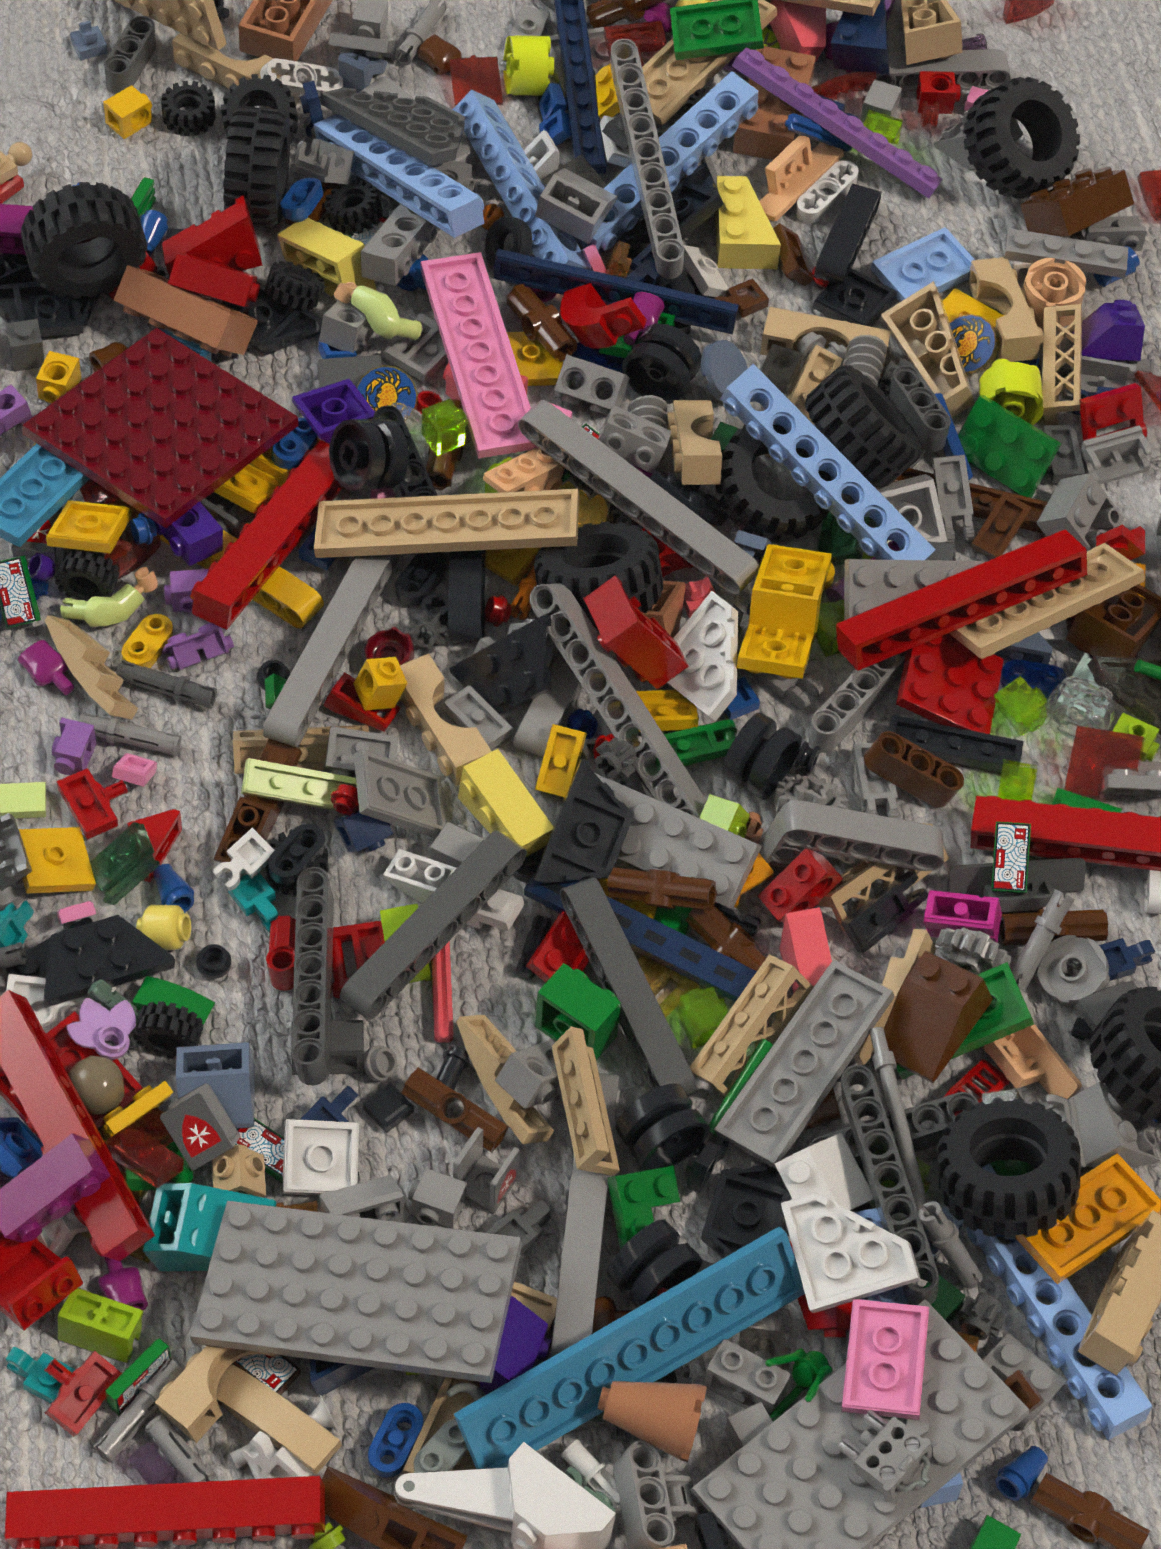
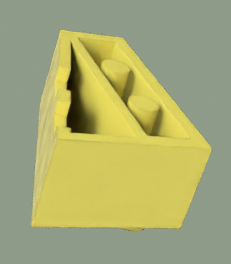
M717 176L716 186L724 203L715 211L717 267L732 269H778L781 244L747 176Z
M309 218L301 222H295L277 235L284 259L287 262H293L295 266L300 264L303 265L302 268H310L312 273H318L325 282L326 288H324V292L330 297L334 295L339 283L353 282L357 287L363 285L377 291L374 280L362 277L361 250L365 245L361 241L350 238Z
M498 748L463 767L457 798L490 834L496 830L502 832L526 849V857L546 846L553 825Z

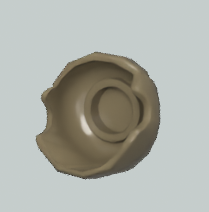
M89 1056L75 1063L68 1073L90 1115L106 1114L114 1110L125 1096L123 1075L119 1067L106 1057Z

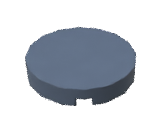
M718 340L707 345L701 356L702 376H707L709 382L706 384L707 389L717 400L722 401L720 398L725 389L748 369L741 351L727 340Z

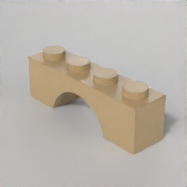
M181 33L172 40L175 63L228 89L233 83L238 86L240 84L239 79L242 77L250 80L252 79V74H258V78L261 79V68L273 59L267 55L246 61L231 59L223 55L219 50L204 45L198 40Z
M1004 257L972 260L968 285L974 299L1004 314L1003 317L996 320L994 347L999 359H1007L1010 362L1037 359L1039 346H1042L1044 341L1043 331L1041 327L1036 325L1033 308L1028 307L1024 288H1020L1018 284L1016 270L1011 268L1008 259H1004Z
M770 307L763 331L760 354L791 360L799 352L797 350L799 341L810 332L822 335L826 339L825 348H828V344L834 341L838 345L843 344L847 349L849 341L854 337L872 335L883 340L888 350L891 331Z
M673 400V412H667V429L671 430L669 443L672 445L674 472L680 473L682 485H721L722 452L720 442L710 440L713 435L714 419L711 400Z
M428 653L400 665L408 684L398 702L402 701L405 705L406 714L411 725L414 727L418 726L422 732V740L427 750H433L436 754L438 766L445 777L449 776L455 786L460 785L463 767L492 751L476 727L464 728L451 725L441 719L434 708L444 697V676Z
M206 1345L201 1352L194 1354L188 1360L185 1370L174 1381L169 1382L163 1387L155 1404L161 1413L167 1417V1420L197 1443L223 1415L217 1401V1387L225 1370L238 1359L248 1355L264 1354L275 1357L277 1354Z

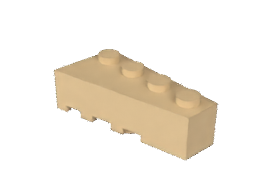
M900 0L906 65L936 58L947 59L955 54L963 53L961 20L947 0Z
M934 281L881 314L888 330L891 331V335L909 362L915 364L914 368L920 372L934 394L941 393L943 395L951 418L975 404L950 322Z
M1152 1210L1119 1249L1077 1351L1116 1376L1126 1364L1132 1367L1138 1360L1143 1350V1347L1139 1344L1151 1329L1153 1324L1151 1319L1161 1303V1215Z

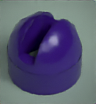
M41 553L33 555L28 564L30 578L45 582L55 575V563L51 558Z

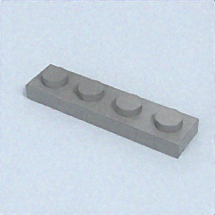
M1008 228L1004 259L1035 263L1044 258H1055V263L1065 264V260L1074 263L1083 272L1124 278L1127 271L1128 247Z

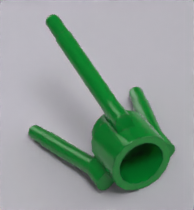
M798 1348L793 1353L765 1361L767 1367L795 1362L792 1376L797 1383V1386L769 1415L770 1418L782 1414L808 1387L810 1388L805 1396V1401H812L819 1390V1385L833 1372L825 1355L815 1350L806 1353L804 1349Z

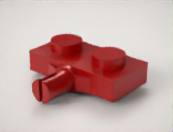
M86 768L56 781L61 796L87 840L118 826V819L110 807V800L128 793L123 780L104 788L95 781L89 769Z
M93 1351L81 1367L73 1372H70L54 1358L44 1371L62 1385L59 1388L57 1397L44 1413L75 1437L106 1399V1389L122 1373L96 1351Z

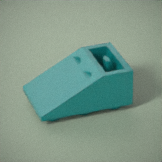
M194 1183L158 1184L149 1220V1225L155 1236L144 1244L143 1252L159 1271H208L227 1201L276 1207L277 1202L273 1199Z

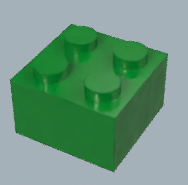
M563 963L537 992L535 1027L554 1041H557L570 1027L583 1029L586 1046L594 1049L595 1059L597 1060L617 1038L621 1002L610 990L606 988L601 989L592 983L584 972L579 969L573 970Z

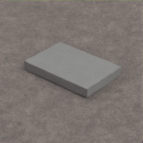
M363 749L353 754L360 814L437 838L446 824L441 777Z

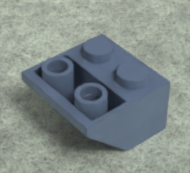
M249 1042L177 1047L176 1085L178 1099L201 1085L208 1083L236 1128L254 1127L255 1064Z

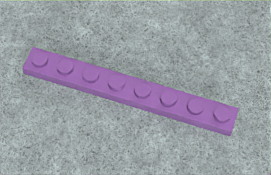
M746 47L733 62L732 67L928 199L943 180L934 169L921 165L912 158L910 153L891 145L882 134L872 132L863 126V123L858 118L848 116L839 110L833 101L823 99L814 93V90L809 85L799 83L790 77L784 68L774 66L765 60L760 52Z

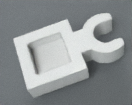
M251 828L227 850V854L232 860L218 864L213 874L216 878H219L225 872L233 874L232 879L225 885L229 891L234 890L239 885L240 876L244 872L252 879L268 864L269 857L275 850Z
M261 1431L254 1436L241 1452L248 1462L258 1464L262 1468L258 1474L262 1479L303 1477L311 1474V1471L284 1446L279 1451L273 1448L270 1438Z

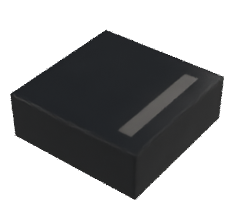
M390 1082L363 1103V1110L388 1133L414 1113V1106Z

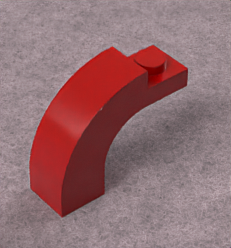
M591 283L565 291L560 304L562 319L578 341L589 348L598 349L614 346L619 336L643 329L647 321L631 297L606 305Z

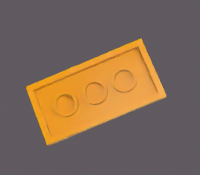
M1116 1153L1080 1177L1079 1197L1065 1219L1062 1221L1057 1219V1225L1047 1231L1040 1229L1035 1236L1026 1238L1025 1234L1016 1235V1239L1052 1280L1059 1284L1132 1235L1152 1210L1161 1215V1199L1123 1158Z

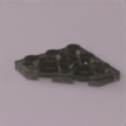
M1094 656L1087 665L1100 690L1141 721L1158 728V733L1161 735V681L1134 671V666L1138 660H1143L1160 667L1161 660Z

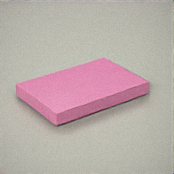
M853 1299L842 1412L867 1414L869 1410H872L878 1416H894L896 1418L919 1420L929 1318L928 1306Z

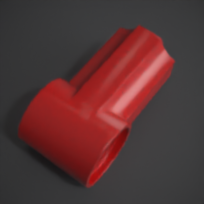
M278 916L276 920L271 921L269 952L267 953L266 961L270 982L274 988L281 991H288L294 988L296 919L292 916Z

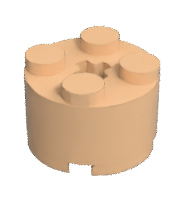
M1044 258L1033 263L1027 271L1023 284L1026 302L1029 308H1033L1036 325L1041 327L1042 331L1044 330V307L1082 305L1086 289V277L1078 266L1065 260V264L1055 263V258ZM1075 315L1060 316V325L1063 327L1070 325L1075 320Z

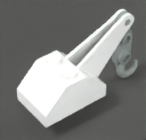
M471 1383L453 1385L446 1392L449 1397L461 1392L468 1393L472 1396L474 1402L485 1396L478 1386ZM456 1419L444 1423L417 1453L414 1459V1473L401 1475L395 1484V1498L402 1506L421 1509L509 1532L510 1542L513 1543L514 1549H606L610 1544L616 1516L614 1511L525 1442L509 1458L508 1467L450 1471L468 1451Z

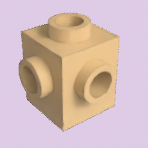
M235 1145L230 1150L212 1159L213 1187L258 1197L266 1196L264 1155L248 1149L245 1145Z

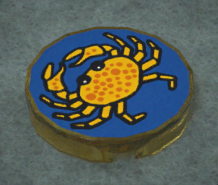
M975 314L960 315L951 320L949 323L966 376H973V374L988 369L995 361L1000 348L998 334L994 325L984 317Z
M382 365L370 369L360 378L356 386L375 412L382 406H394L401 412L405 422L412 416L417 406L418 393L414 381L405 371L395 366Z

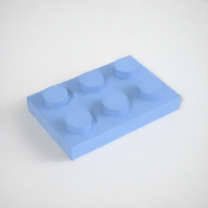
M944 227L872 261L871 271L885 286L897 291L896 299L901 302L933 281L939 293L968 280L971 261L975 259Z

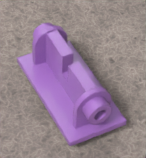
M208 623L198 628L199 632L187 636L186 633H180L170 637L167 640L168 644H165L162 654L171 653V656L167 657L168 664L171 670L177 668L180 671L201 663L198 650H203L206 660L229 653V649L234 648L230 635L224 637L223 633H225L226 629Z

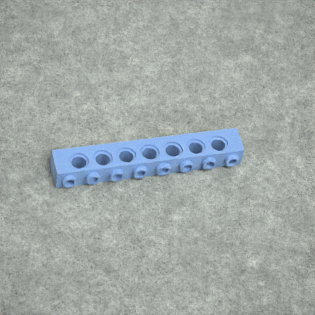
M731 71L659 137L664 164L670 165L665 166L671 192H673L678 182L685 175H691L702 159L706 156H711L726 137H732L744 120H749L756 114L758 110V90ZM632 163L604 188L618 196L604 221L610 222H602L589 244L574 237L575 241L583 248L595 245L599 255L604 250H610L616 243L617 238L625 231L629 232L632 230L638 219L644 214Z
M471 89L452 110L465 116L464 132L512 217L523 220L531 229L533 238L532 252L534 256L540 259L592 270L572 235L535 216L539 197L545 189L544 185L495 100Z
M334 114L314 124L316 139H321L354 151L351 172L371 183L374 187L453 238L485 224L483 216L484 203L481 197L443 172L425 165L424 161L415 156L407 155L404 150L397 146L389 145L386 140L379 136L369 134L368 130L361 126L351 124L350 120L341 115Z
M754 363L725 389L720 399L723 401L726 411L734 417L737 416L746 425L747 432L754 439H760L766 445L771 457L778 463H783L791 471L793 479L799 485L806 486L814 495L816 503L821 508L828 509L837 518L838 525L845 532H851L859 541L860 547L866 554L874 556L877 560H927L936 549ZM750 402L760 403L764 411H756L752 408ZM773 425L782 426L786 430V434L777 433ZM796 448L805 449L809 457L803 458L799 456ZM818 471L827 472L831 476L832 481L823 480L819 476ZM841 494L850 495L854 500V504L845 503ZM864 517L872 518L876 522L877 528L869 527L865 523ZM887 541L896 542L900 551L891 550Z
M990 1163L982 1167V1169L996 1174ZM967 1227V1234L971 1242L975 1246H980L986 1255L990 1271L995 1276L1001 1278L1006 1286V1292L1014 1306H1019L1027 1317L1026 1322L1031 1333L1035 1337H1040L1047 1348L1049 1360L1054 1367L1060 1368L1068 1379L1067 1384L1070 1392L1076 1399H1081L1087 1408L1093 1427L1097 1431H1102L1107 1440H1110L1146 1421L1152 1404L1125 1366L1116 1376L1077 1352L1092 1315L1068 1279L1066 1278L1059 1284H1056L1017 1239H1009L1011 1244H1004L996 1237H1005V1235L996 1234L994 1238L984 1235L983 1230L977 1229L974 1231ZM1016 1267H1026L1031 1271V1274H1023ZM1036 1297H1046L1052 1304H1042ZM1057 1327L1069 1329L1072 1335L1061 1334ZM1077 1358H1086L1093 1366H1084ZM1098 1389L1109 1390L1114 1398L1102 1396Z

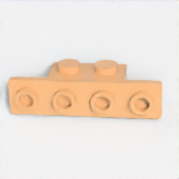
M799 135L765 167L769 192L759 201L768 220L778 221L805 191L844 156L843 149L819 143L811 151L810 138Z
M534 448L485 472L483 481L499 493L559 490L562 485L561 478L565 467L540 448Z
M1035 1024L983 1046L985 1052L991 1056L1005 1077L1016 1089L1039 1082L1048 1094L1068 1099L1073 1097L1082 1087L1079 1079Z

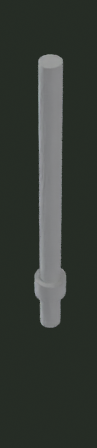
M875 1027L869 1031L875 1055L872 1057L875 1071L880 1073L903 1167L918 1213L920 1208H922L927 1216H929L930 1214L924 1207V1204L928 1202L894 1072L897 1067L894 1053L889 1051L883 1027ZM922 1222L924 1231H925V1230H928V1229L926 1228V1226L924 1225V1223Z

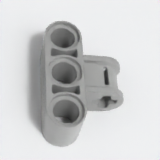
M643 1440L635 1441L615 1462L614 1477L620 1497L619 1503L629 1549H658L667 1547L675 1537V1526L686 1525L696 1521L699 1511L698 1508L693 1506L690 1491L693 1487L692 1478L685 1475H664L661 1457L655 1446Z

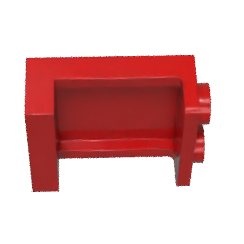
M2 1234L0 1236V1311L24 1331L80 1287L83 1281L69 1257L59 1258L37 1238L21 1243L5 1238Z

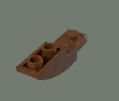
M268 739L260 760L297 767L302 752L293 746ZM246 794L244 797L240 796L214 856V861L219 863L230 862L232 859L228 856L227 850L251 828L266 841L285 801Z
M327 1466L322 1477L325 1485V1514L356 1535L381 1549H463L468 1535L397 1503L395 1496Z

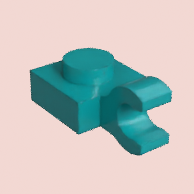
M260 872L252 879L246 874L241 877L239 885L234 890H228V893L246 917L256 912L265 929L270 932L271 921L276 920V917L279 916L278 911L271 904V902L276 900L275 891Z
M27 900L23 901L18 909L14 903H10L4 910L0 911V948L21 942L23 945L28 934L23 927L34 913Z
M13 1346L5 1359L9 1362L7 1369L26 1378L23 1383V1389L50 1404L55 1400L62 1384L44 1371L54 1358L43 1352L38 1361H35L26 1352ZM57 1360V1361L60 1362L64 1367H66L70 1372H73L74 1370H76V1369H74V1368L68 1366L67 1364H65V1363H63V1362Z

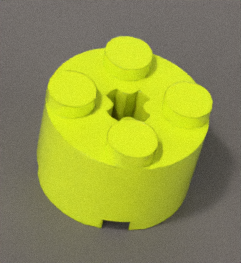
M514 35L506 38L503 61H506V70H503L506 94L543 96L550 83L548 75L554 74V57L548 56L551 49L550 36Z
M998 359L980 377L979 396L985 395L1031 425L1036 424L1041 419L1044 407L1041 376L1037 366L1010 362L1007 359Z

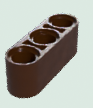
M891 731L881 733L864 754L865 765L870 771L936 808L946 806L964 785V777L955 766Z

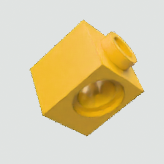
M132 85L103 101L105 123L123 139L152 123V103L150 99Z
M49 351L36 377L38 398L48 403H53L77 386L82 379L79 358Z
M396 657L366 659L353 683L365 711L394 708L408 684Z

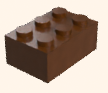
M1105 167L1092 172V169L1088 168L1074 173L1075 178L1072 180L1064 179L1053 183V189L1049 191L1044 189L1032 193L1030 200L1020 204L1027 230L1029 232L1060 237L1070 236L1134 205L1125 170L1112 171L1111 167Z

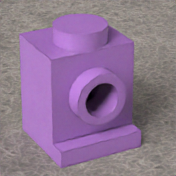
M209 569L170 571L171 585H164L166 605L172 604L173 612H192L193 599L190 598L191 591L197 581H202L207 576Z
M61 717L59 722L61 737L56 736L52 746V756L56 758L54 768L61 774L71 775L88 767L97 744L94 725Z

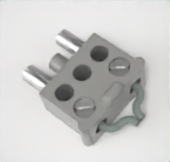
M869 1410L864 1415L863 1421L878 1432L877 1436L875 1437L867 1430L862 1432L858 1441L866 1446L863 1451L847 1438L840 1442L838 1449L854 1461L856 1474L881 1492L886 1502L893 1501L901 1491L908 1492L917 1486L924 1489L930 1482V1479L927 1477V1472L930 1469L929 1458L932 1456L930 1438H922L894 1416L889 1422H886L875 1412ZM924 1465V1468L921 1471V1478L923 1481L916 1480L907 1485L908 1482Z

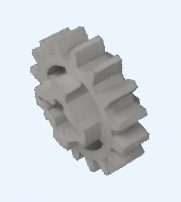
M796 774L794 780L790 777H785L784 782H778L773 804L777 805V812L780 811L783 805L795 800L847 809L849 799L845 798V791H837L838 785L826 783L825 778L818 781L814 780L813 775L802 777Z
M964 927L960 928V930L956 929V931L950 928H946V930L941 929L936 941L935 948L939 949L941 954L949 956L947 961L973 974H980L1006 962L1010 965L1012 959L1011 956L1007 955V951L998 949L999 943L994 942L989 938L988 934L981 931H972Z

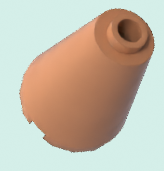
M612 1381L611 1388L603 1386L597 1409L604 1411V1420L671 1456L688 1462L707 1386L684 1383Z

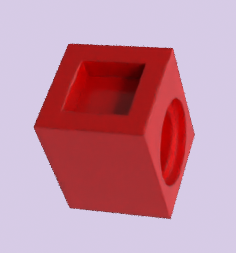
M919 71L916 88L918 113L953 114L954 104L960 101L961 95L960 84L955 82V73Z

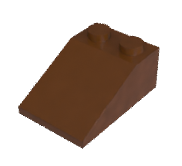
M1138 584L1127 591L1104 600L1100 604L1079 612L1065 640L1074 644L1078 650L1087 652L1097 659L1124 670L1136 657L1161 622V597Z
M924 951L906 976L884 1027L889 1051L894 1053L896 1065L934 1083L992 1002V997L984 978L928 951Z

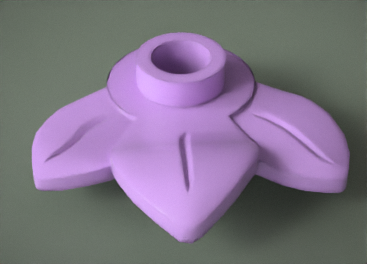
M85 998L79 1011L80 1022L70 1023L66 1027L70 1038L81 1047L94 1049L101 1057L111 1060L121 1058L129 1048L130 1040L128 1035L136 1026V1016L131 1004L127 1000H123L109 1011L92 999ZM105 1041H113L116 1046H110Z

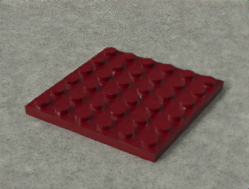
M155 328L22 425V432L24 436L164 528H167L199 501L201 502L298 427V416L160 329Z

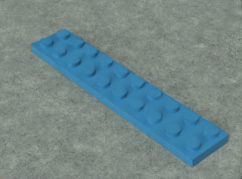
M158 328L211 361V352L193 342L175 336L174 333L166 329ZM35 444L0 478V538L21 547L90 478L43 447Z
M780 1227L773 1229L454 1413L476 1469L508 1467L509 1458L523 1442L537 1451L604 1412L597 1409L603 1386L611 1388L612 1381L655 1382L722 1343L724 1339H729L804 1295L805 1292L787 1233Z

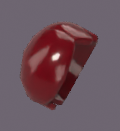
M396 627L378 631L368 638L364 648L365 660L396 657L399 665L414 660V644L409 633L401 632Z

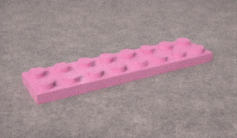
M481 252L421 261L420 270L478 459L539 448L528 440L518 427V421L531 407Z

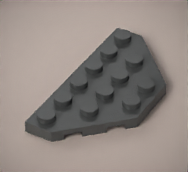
M353 88L335 89L322 92L320 95V104L332 110L333 114L341 115L350 120L351 124L361 126L368 130L369 134L379 136L386 140L389 145L397 146L404 150L407 155L415 156L424 161V164L427 166L439 167L445 162L456 159L465 128V116L429 97L416 95L415 100L410 98H398V93L374 91L372 96L367 93H356V89Z

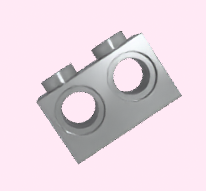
M338 300L323 315L319 342L353 353L362 345L367 344L374 331L364 313L352 305L351 302L343 303Z
M566 354L554 390L562 394V401L577 406L580 401L591 404L590 410L608 416L613 405L620 408L630 377L615 370ZM576 374H582L584 378L583 385L577 390H572L570 387L571 378ZM605 384H611L613 387L611 397L601 400L599 397L600 388Z
M613 405L600 431L598 440L628 463L653 474L667 448L671 430Z
M552 1040L511 1053L495 1079L524 1109L539 1103L543 1105L550 1099L558 1096L562 1097L552 1051V1045L555 1042Z

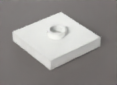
M286 1119L282 1194L319 1196L358 1184L359 1123Z

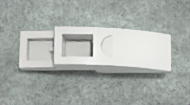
M399 849L384 872L383 877L393 886L423 904L457 867ZM499 889L466 924L481 929L485 923L509 931L525 905L523 897Z

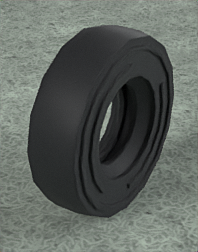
M510 216L501 217L492 224L485 239L486 258L492 267H495V257L498 249L504 250V241L509 233L513 234L514 239L511 252L530 256L533 238L531 229L526 222L517 217Z

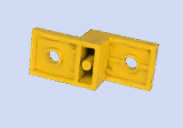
M772 544L767 545L752 589L749 625L738 654V669H744L755 674L762 672L776 674L786 679H803L818 629L821 595L831 565V553Z

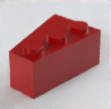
M244 195L235 200L236 204L224 211L217 210L213 212L211 218L198 226L193 224L162 242L164 260L169 277L177 253H188L239 271L263 265L259 243Z
M616 575L583 598L600 632L597 639L601 646L608 653L611 651L615 652L617 659L624 667L631 666L641 682L644 683L647 680L658 689L689 667L678 643L654 617L649 619L638 609L641 603L635 596L628 599L622 587V582Z

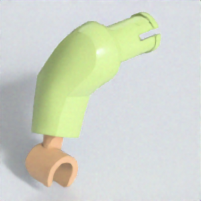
M353 282L339 283L334 292L335 298L343 303L351 302L352 305L364 313L376 334L386 339L400 336L417 340L422 332L421 322L399 317L398 311L388 295L363 285L357 287Z
M145 566L139 568L135 572L138 584L135 587L126 584L111 597L94 596L88 601L65 598L62 603L70 606L61 605V616L64 619L85 620L91 627L108 626L126 621L145 600L141 594L143 592H152L157 588L158 581L154 571L149 573L148 568Z

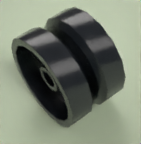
M656 323L647 326L642 331L634 347L622 362V373L630 377L628 384L639 395L657 396L665 400L667 404H671L673 400H679L689 387L690 381L701 368L702 355L697 344L683 331L668 324Z
M390 418L343 420L336 426L329 447L330 466L334 477L342 487L349 491L394 488L398 485L407 471L409 454L407 440L397 422Z
M761 712L754 714L741 728L727 752L721 772L723 777L737 785L747 781V789L750 793L762 800L768 799L775 793L778 782H783L790 772L801 748V735L787 727L777 731L775 720Z
M670 1083L649 1091L634 1101L616 1122L615 1130L629 1148H633V1157L643 1171L679 1164L693 1154L709 1135L710 1126L697 1109H692L693 1101L680 1084Z
M666 1219L649 1224L634 1235L615 1255L608 1266L606 1275L621 1292L631 1290L629 1300L638 1308L657 1297L658 1289L665 1288L669 1290L697 1274L703 1260L688 1243L678 1244L680 1235Z

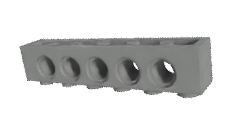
M453 160L443 163L442 166L434 167L473 192L475 179L472 178L471 164ZM400 203L361 250L362 277L396 286L401 278L409 273L413 263L421 258L423 251L429 243L434 242L437 233L441 229Z

